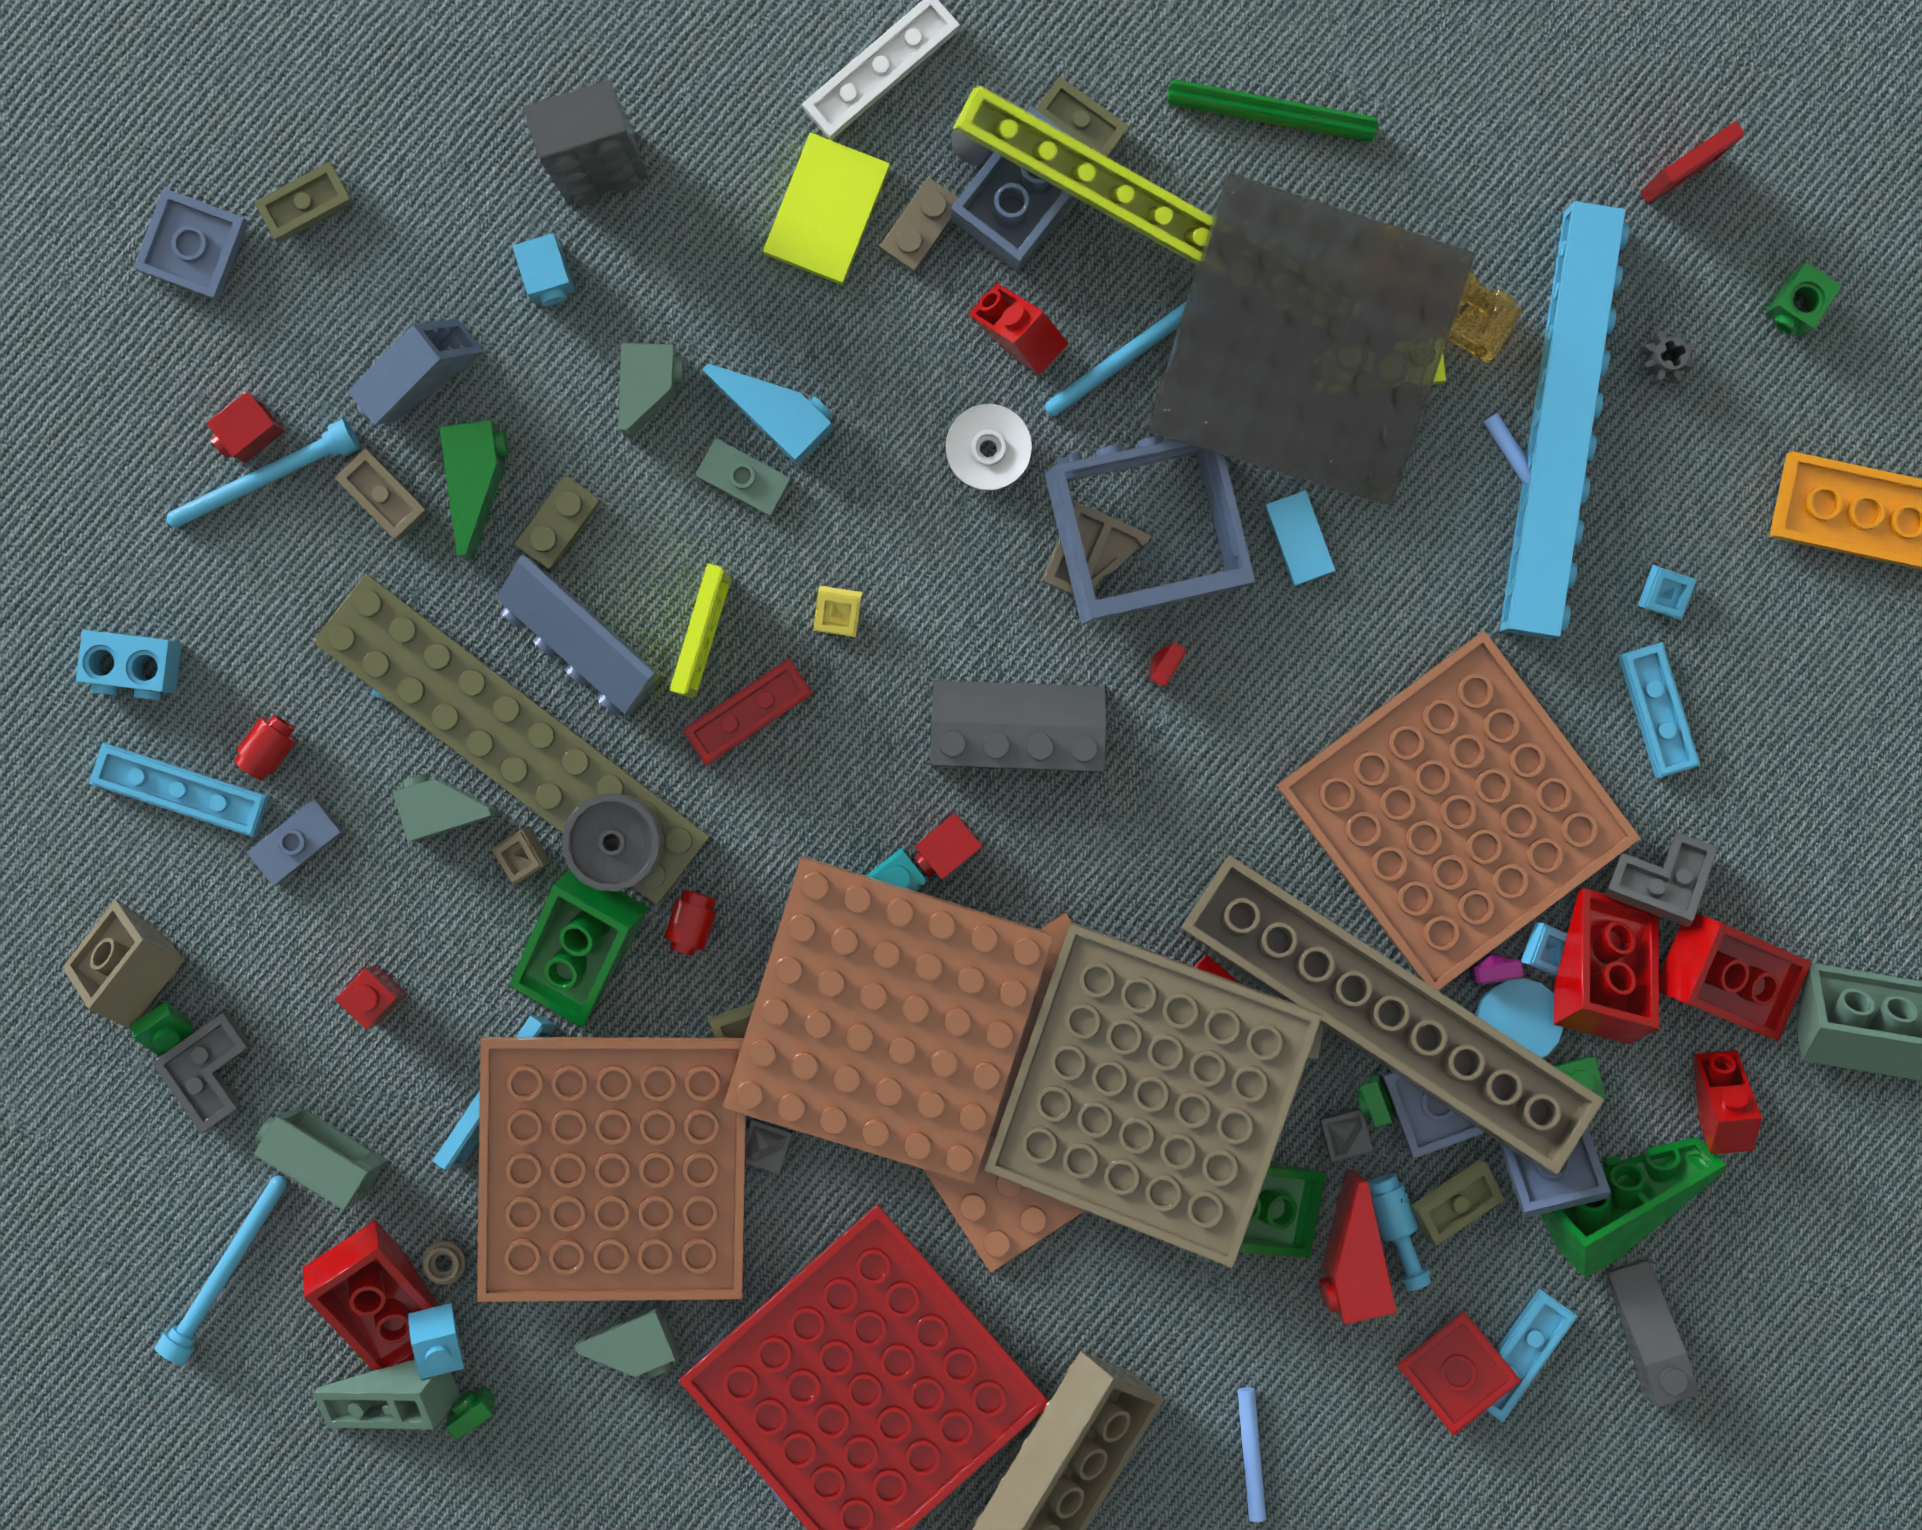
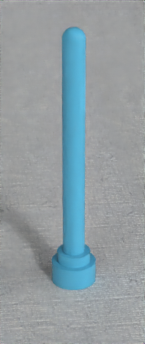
M1204 277L1190 287L1191 293L1186 296V302L1051 398L1045 405L1047 414L1050 416L1059 415L1194 316L1202 317L1204 314L1210 316L1223 307L1224 302L1212 283Z
M343 418L329 425L328 431L322 434V439L169 512L166 517L167 523L174 528L180 527L329 454H332L334 457L340 454L346 457L361 449L359 440L350 423Z
M277 1175L270 1180L179 1326H173L170 1331L163 1333L155 1346L156 1352L163 1358L178 1365L186 1364L195 1350L193 1343L196 1337L194 1333L287 1187L285 1177Z

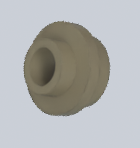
M439 1241L431 1245L424 1253L422 1269L431 1282L438 1285H449L463 1275L466 1269V1256L462 1248L456 1243ZM440 1255H447L451 1258L452 1267L450 1269H443L439 1266L438 1258Z

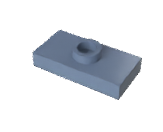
M314 798L246 853L272 886H277L344 833V831L322 803Z

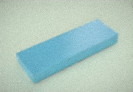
M1663 642L1618 655L1655 778L1665 777L1701 766Z
M1540 1288L1496 1348L1498 1353L1522 1381L1486 1410L1501 1422H1504L1578 1317Z

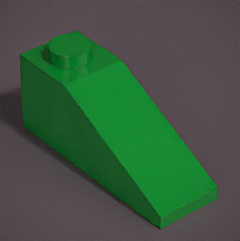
M492 420L439 427L457 556L464 560L475 558L505 469L503 457L509 456L505 430L499 431V426Z

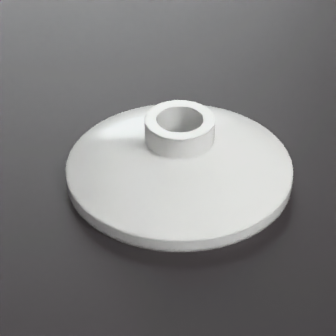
M996 404L977 405L961 413L952 423L946 438V457L954 474L970 487L980 490L1001 489L1014 483L1026 470L1032 450L1030 433L1023 420L1012 410ZM986 442L993 443L997 448L995 455L992 457L982 455L980 452L982 444Z

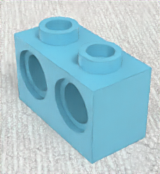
M82 630L76 682L91 684L90 692L117 695L118 687L134 689L133 697L160 701L161 692L176 694L182 643L165 639ZM111 653L115 662L114 668L109 674L105 675L101 670V660L106 654ZM154 658L158 666L157 673L152 679L147 680L143 674V666L147 660Z

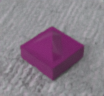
M1499 954L1490 955L1479 963L1470 966L1472 981L1482 985L1519 979L1521 976H1524L1521 960L1508 959Z

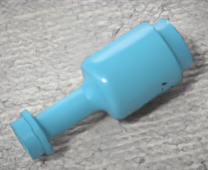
M1395 1173L1381 1175L1369 1180L1368 1185L1380 1239L1384 1242L1391 1241L1395 1245L1405 1272L1400 1277L1401 1282L1405 1284L1407 1291H1414L1431 1284L1429 1268L1421 1267L1411 1241V1234L1419 1228V1224L1410 1207L1412 1204L1404 1182H1399Z

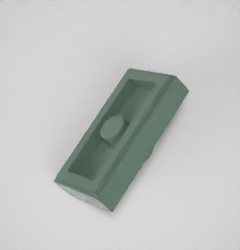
M717 438L712 442L695 474L700 480L771 518L792 481L790 477Z

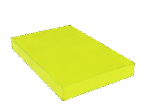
M810 132L766 241L763 254L837 284L844 285L889 172L890 163Z
M707 563L670 687V691L692 699L697 697L732 579L722 567Z

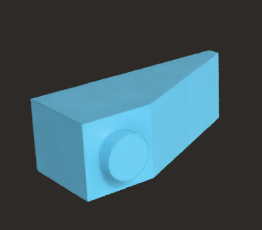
M707 364L702 369L706 378L797 466L834 430L832 423L828 420L832 415L831 411L815 396L808 401L800 392L712 364Z

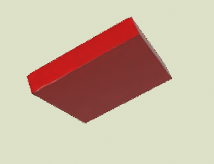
M1735 121L1663 169L1640 191L1647 204L1654 203L1718 160L1744 137L1745 132L1738 122Z
M1464 1310L1396 1365L1453 1436L1522 1382Z

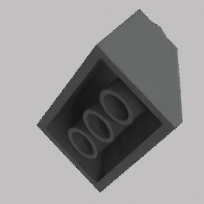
M933 680L930 766L1075 772L1105 771V686Z

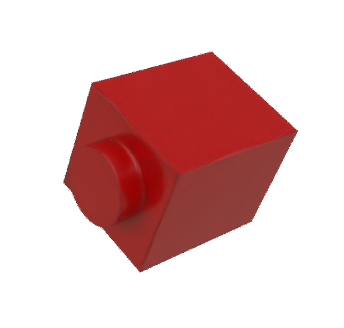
M248 391L244 392L206 423L215 434L210 440L217 450L227 459L232 456L244 463L285 432L262 401Z
M954 813L915 845L920 853L914 859L929 878L937 873L941 879H944L977 852L982 845Z
M378 965L365 967L335 1000L367 1030L378 1026L408 994Z

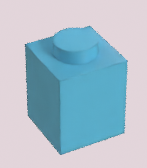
M554 233L512 246L527 295L534 304L541 303L542 306L555 305L567 299L566 294L576 292L561 243Z
M452 1303L408 1313L411 1345L420 1380L464 1369L460 1338Z

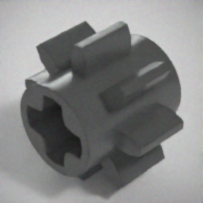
M1660 330L1653 335L1655 345L1646 343L1640 347V351L1646 355L1645 363L1639 368L1640 370L1648 369L1654 375V384H1657L1666 376L1669 377L1672 384H1675L1682 380V374L1679 369L1689 371L1695 367L1696 364L1688 359L1690 351L1696 346L1695 344L1687 345L1681 339L1682 331L1679 330L1671 337L1666 338L1665 333ZM1671 353L1674 360L1663 361L1661 354Z

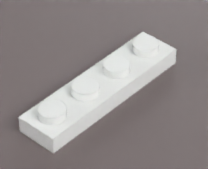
M922 0L803 102V110L829 140L834 139L960 30V24L939 0Z

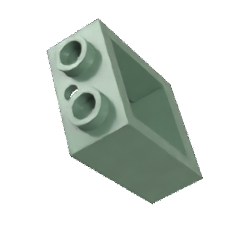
M301 1106L288 1112H281L275 1119L269 1117L256 1135L255 1139L260 1144L253 1154L342 1210L347 1209L366 1197L388 1161Z

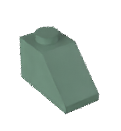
M621 343L618 430L624 436H634L677 395V383H684L685 360L684 357H678V352L673 344Z
M428 774L403 780L404 788L392 792L407 842H417L499 816L496 807L445 780H430Z
M661 1303L581 1336L574 1345L577 1354L633 1377L647 1372L649 1378H653L673 1368L672 1361H675L680 1353Z

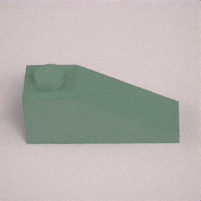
M415 1360L320 1386L313 1392L328 1428L434 1430L461 1396L451 1372L420 1380Z

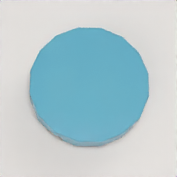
M1523 977L1496 983L1480 998L1475 1013L1477 1017L1540 1058L1549 1055L1560 1040L1563 1027L1554 1025V993L1542 983Z

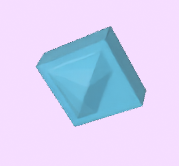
M1652 565L1637 606L1682 620L1697 579Z
M1535 922L1521 962L1556 977L1567 933L1544 923Z

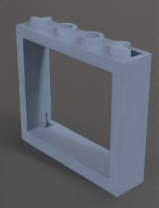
M1192 428L1179 432V439L1166 442L1163 441L1162 436L1149 437L1138 441V448L1124 451L1122 444L1111 445L1098 449L1096 451L1097 456L1082 459L1081 453H1074L1068 457L1056 459L1057 465H1054L1044 473L1081 625L1237 590L1256 582L1219 430L1203 434L1202 428L1196 430ZM1197 454L1225 571L1096 600L1068 481Z

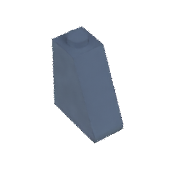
M458 318L413 324L361 377L348 393L357 403V408L362 416L371 421L374 426L395 422L470 365L484 351Z

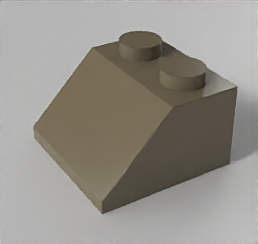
M114 900L62 968L89 1010L130 1029V1024L148 1012L154 998L165 984L176 976L179 966L183 963L184 959L168 938L123 903Z

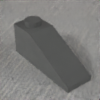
M1645 1259L1606 1271L1643 1396L1657 1408L1699 1396L1686 1349L1650 1261Z

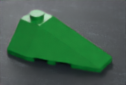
M1698 1136L1651 1147L1646 1150L1644 1155L1621 1160L1619 1155L1606 1158L1605 1164L1601 1166L1611 1191L1608 1199L1540 1215L1557 1249L1586 1278L1627 1253L1725 1172L1727 1165L1716 1154H1710L1708 1146Z

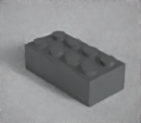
M610 79L522 107L538 158L567 204L573 202L578 206L590 204L597 201L601 193L616 189V192H627L641 185L640 181L649 178L634 130Z

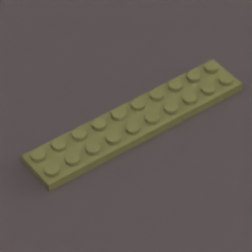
M366 573L312 641L561 833H563L571 813L583 802L603 794L630 795L647 803L661 822L665 834L664 853L656 870L643 882L632 887L656 905L661 902L711 837ZM615 834L607 835L606 838L610 841L607 849L610 851L618 849L620 846L619 837Z

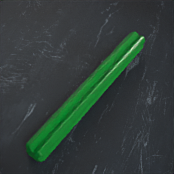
M1176 79L1171 80L1167 93V103L1173 106L1364 142L1373 141L1378 127V119L1373 116Z

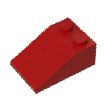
M1586 888L1578 891L1554 983V1025L1629 1045L1659 1029V929L1657 915L1609 898L1604 893Z
M1696 913L1690 927L1683 925L1679 927L1659 974V992L1779 1041L1812 962L1726 924Z
M1354 1169L1345 1171L1322 1263L1325 1277L1318 1279L1324 1305L1328 1304L1330 1313H1336L1344 1324L1397 1313L1368 1181Z
M376 1220L303 1267L304 1298L373 1371L415 1360L411 1345L408 1313L437 1307L439 1304L403 1250Z

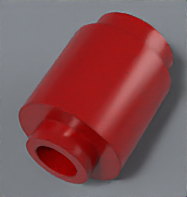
M275 714L270 719L261 716L236 749L239 754L235 758L234 763L250 776L263 781L267 774H274L297 743V739L292 735L295 728Z
M683 889L681 898H676L663 937L671 941L669 949L690 956H694L696 949L705 950L717 914V910L714 909L717 899Z

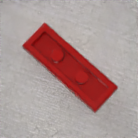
M788 658L682 729V731L704 764L708 766L811 697L813 692L790 658Z

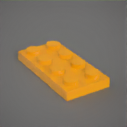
M1791 451L1786 454L1769 537L1922 570V479Z

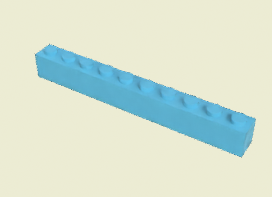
M1574 201L1563 214L1526 455L1531 475L1529 485L1524 479L1521 487L1499 632L1551 640L1560 637L1561 631H1566L1569 624L1571 608L1569 605H1565L1568 588H1573L1577 575V564L1572 562L1574 546H1579L1584 529L1583 520H1578L1581 503L1585 504L1590 490V478L1585 477L1587 461H1592L1597 444V437L1591 435L1594 418H1599L1603 405V393H1598L1600 376H1605L1610 360V352L1604 350L1606 335L1612 333L1616 321V309L1611 308L1613 292L1619 290L1623 275V267L1617 265L1619 250L1625 248L1629 236V224L1624 223L1626 209Z

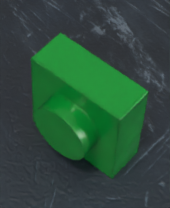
M164 1002L130 1024L133 1038L158 1057L195 1032L192 1022L168 1002Z
M1588 1055L1552 1065L1601 1098L1606 1099L1595 1056Z
M1381 1073L1364 1078L1360 1086L1362 1092L1357 1093L1358 1102L1364 1117H1372L1375 1128L1392 1123L1395 1112Z
M486 1385L474 1393L469 1390L461 1394L449 1410L446 1428L456 1441L493 1416L495 1397Z

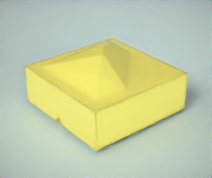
M820 586L817 595L813 631L856 637L863 592Z

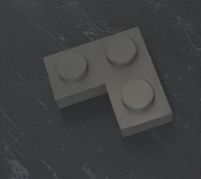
M1676 832L1672 838L1663 867L1621 853L1605 896L1690 927L1699 906L1718 847Z
M227 1011L215 1017L152 1062L154 1068L201 1134L207 1132L242 1107L217 1071L247 1051L252 1045Z

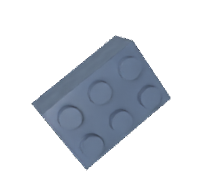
M1031 105L1026 110L1029 114L1070 136ZM994 152L951 207V221L1019 273L1076 198Z

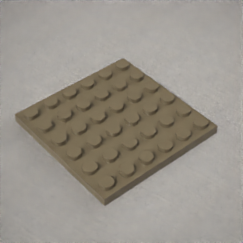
M1070 923L984 1171L1233 1268L1323 1014L1077 923Z

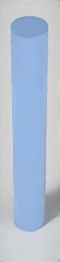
M1496 413L1486 419L1483 424L1522 483L1525 479L1529 485L1531 469H1528L1527 457L1499 414Z
M1245 1387L1238 1389L1237 1392L1249 1521L1262 1522L1266 1520L1255 1389Z

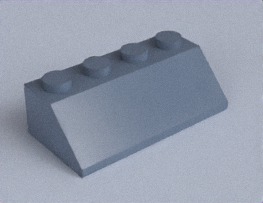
M525 555L520 557L496 597L505 606L500 613L518 629H521L524 624L537 635L532 642L550 658L556 653L569 664L564 671L582 687L589 682L601 692L596 699L613 715L616 716L622 711L625 715L631 716L665 678L539 564Z

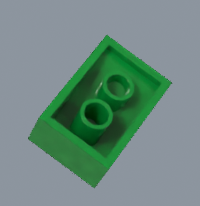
M569 870L553 885L509 986L583 1028L634 941L649 907L622 891L594 889L580 882Z
M1271 1162L1239 1252L1310 1258L1326 1173Z

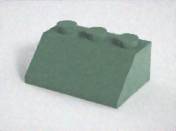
M1812 963L1803 983L1797 1021V1034L1802 1061L1922 1081V981Z

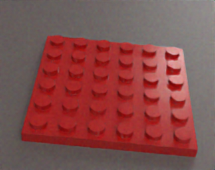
M878 1203L679 1378L681 1385L807 1530H910L1037 1417L1050 1401Z

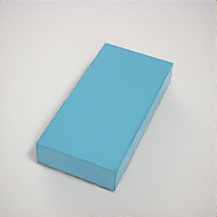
M1306 490L1264 506L1293 587L1335 572Z

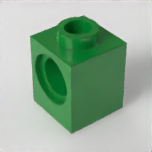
M1805 262L1790 273L1764 314L1774 320V327L1782 333L1801 337L1816 327L1842 285ZM1794 294L1800 295L1806 300L1808 306L1806 313L1799 311L1795 307L1793 301Z

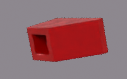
M998 283L981 297L979 303L968 314L1012 357L1038 375L1069 344L1042 310Z
M1738 1051L1694 1054L1693 1064L1698 1120L1710 1154L1754 1151L1762 1116Z

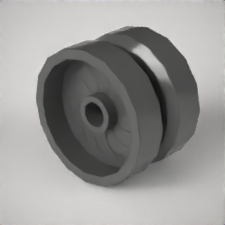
M603 794L586 800L571 813L563 829L562 852L568 868L580 882L597 890L620 891L643 882L656 870L664 853L665 834L659 817L647 803L630 795ZM609 834H615L620 839V846L614 851L607 849L610 841L606 836Z

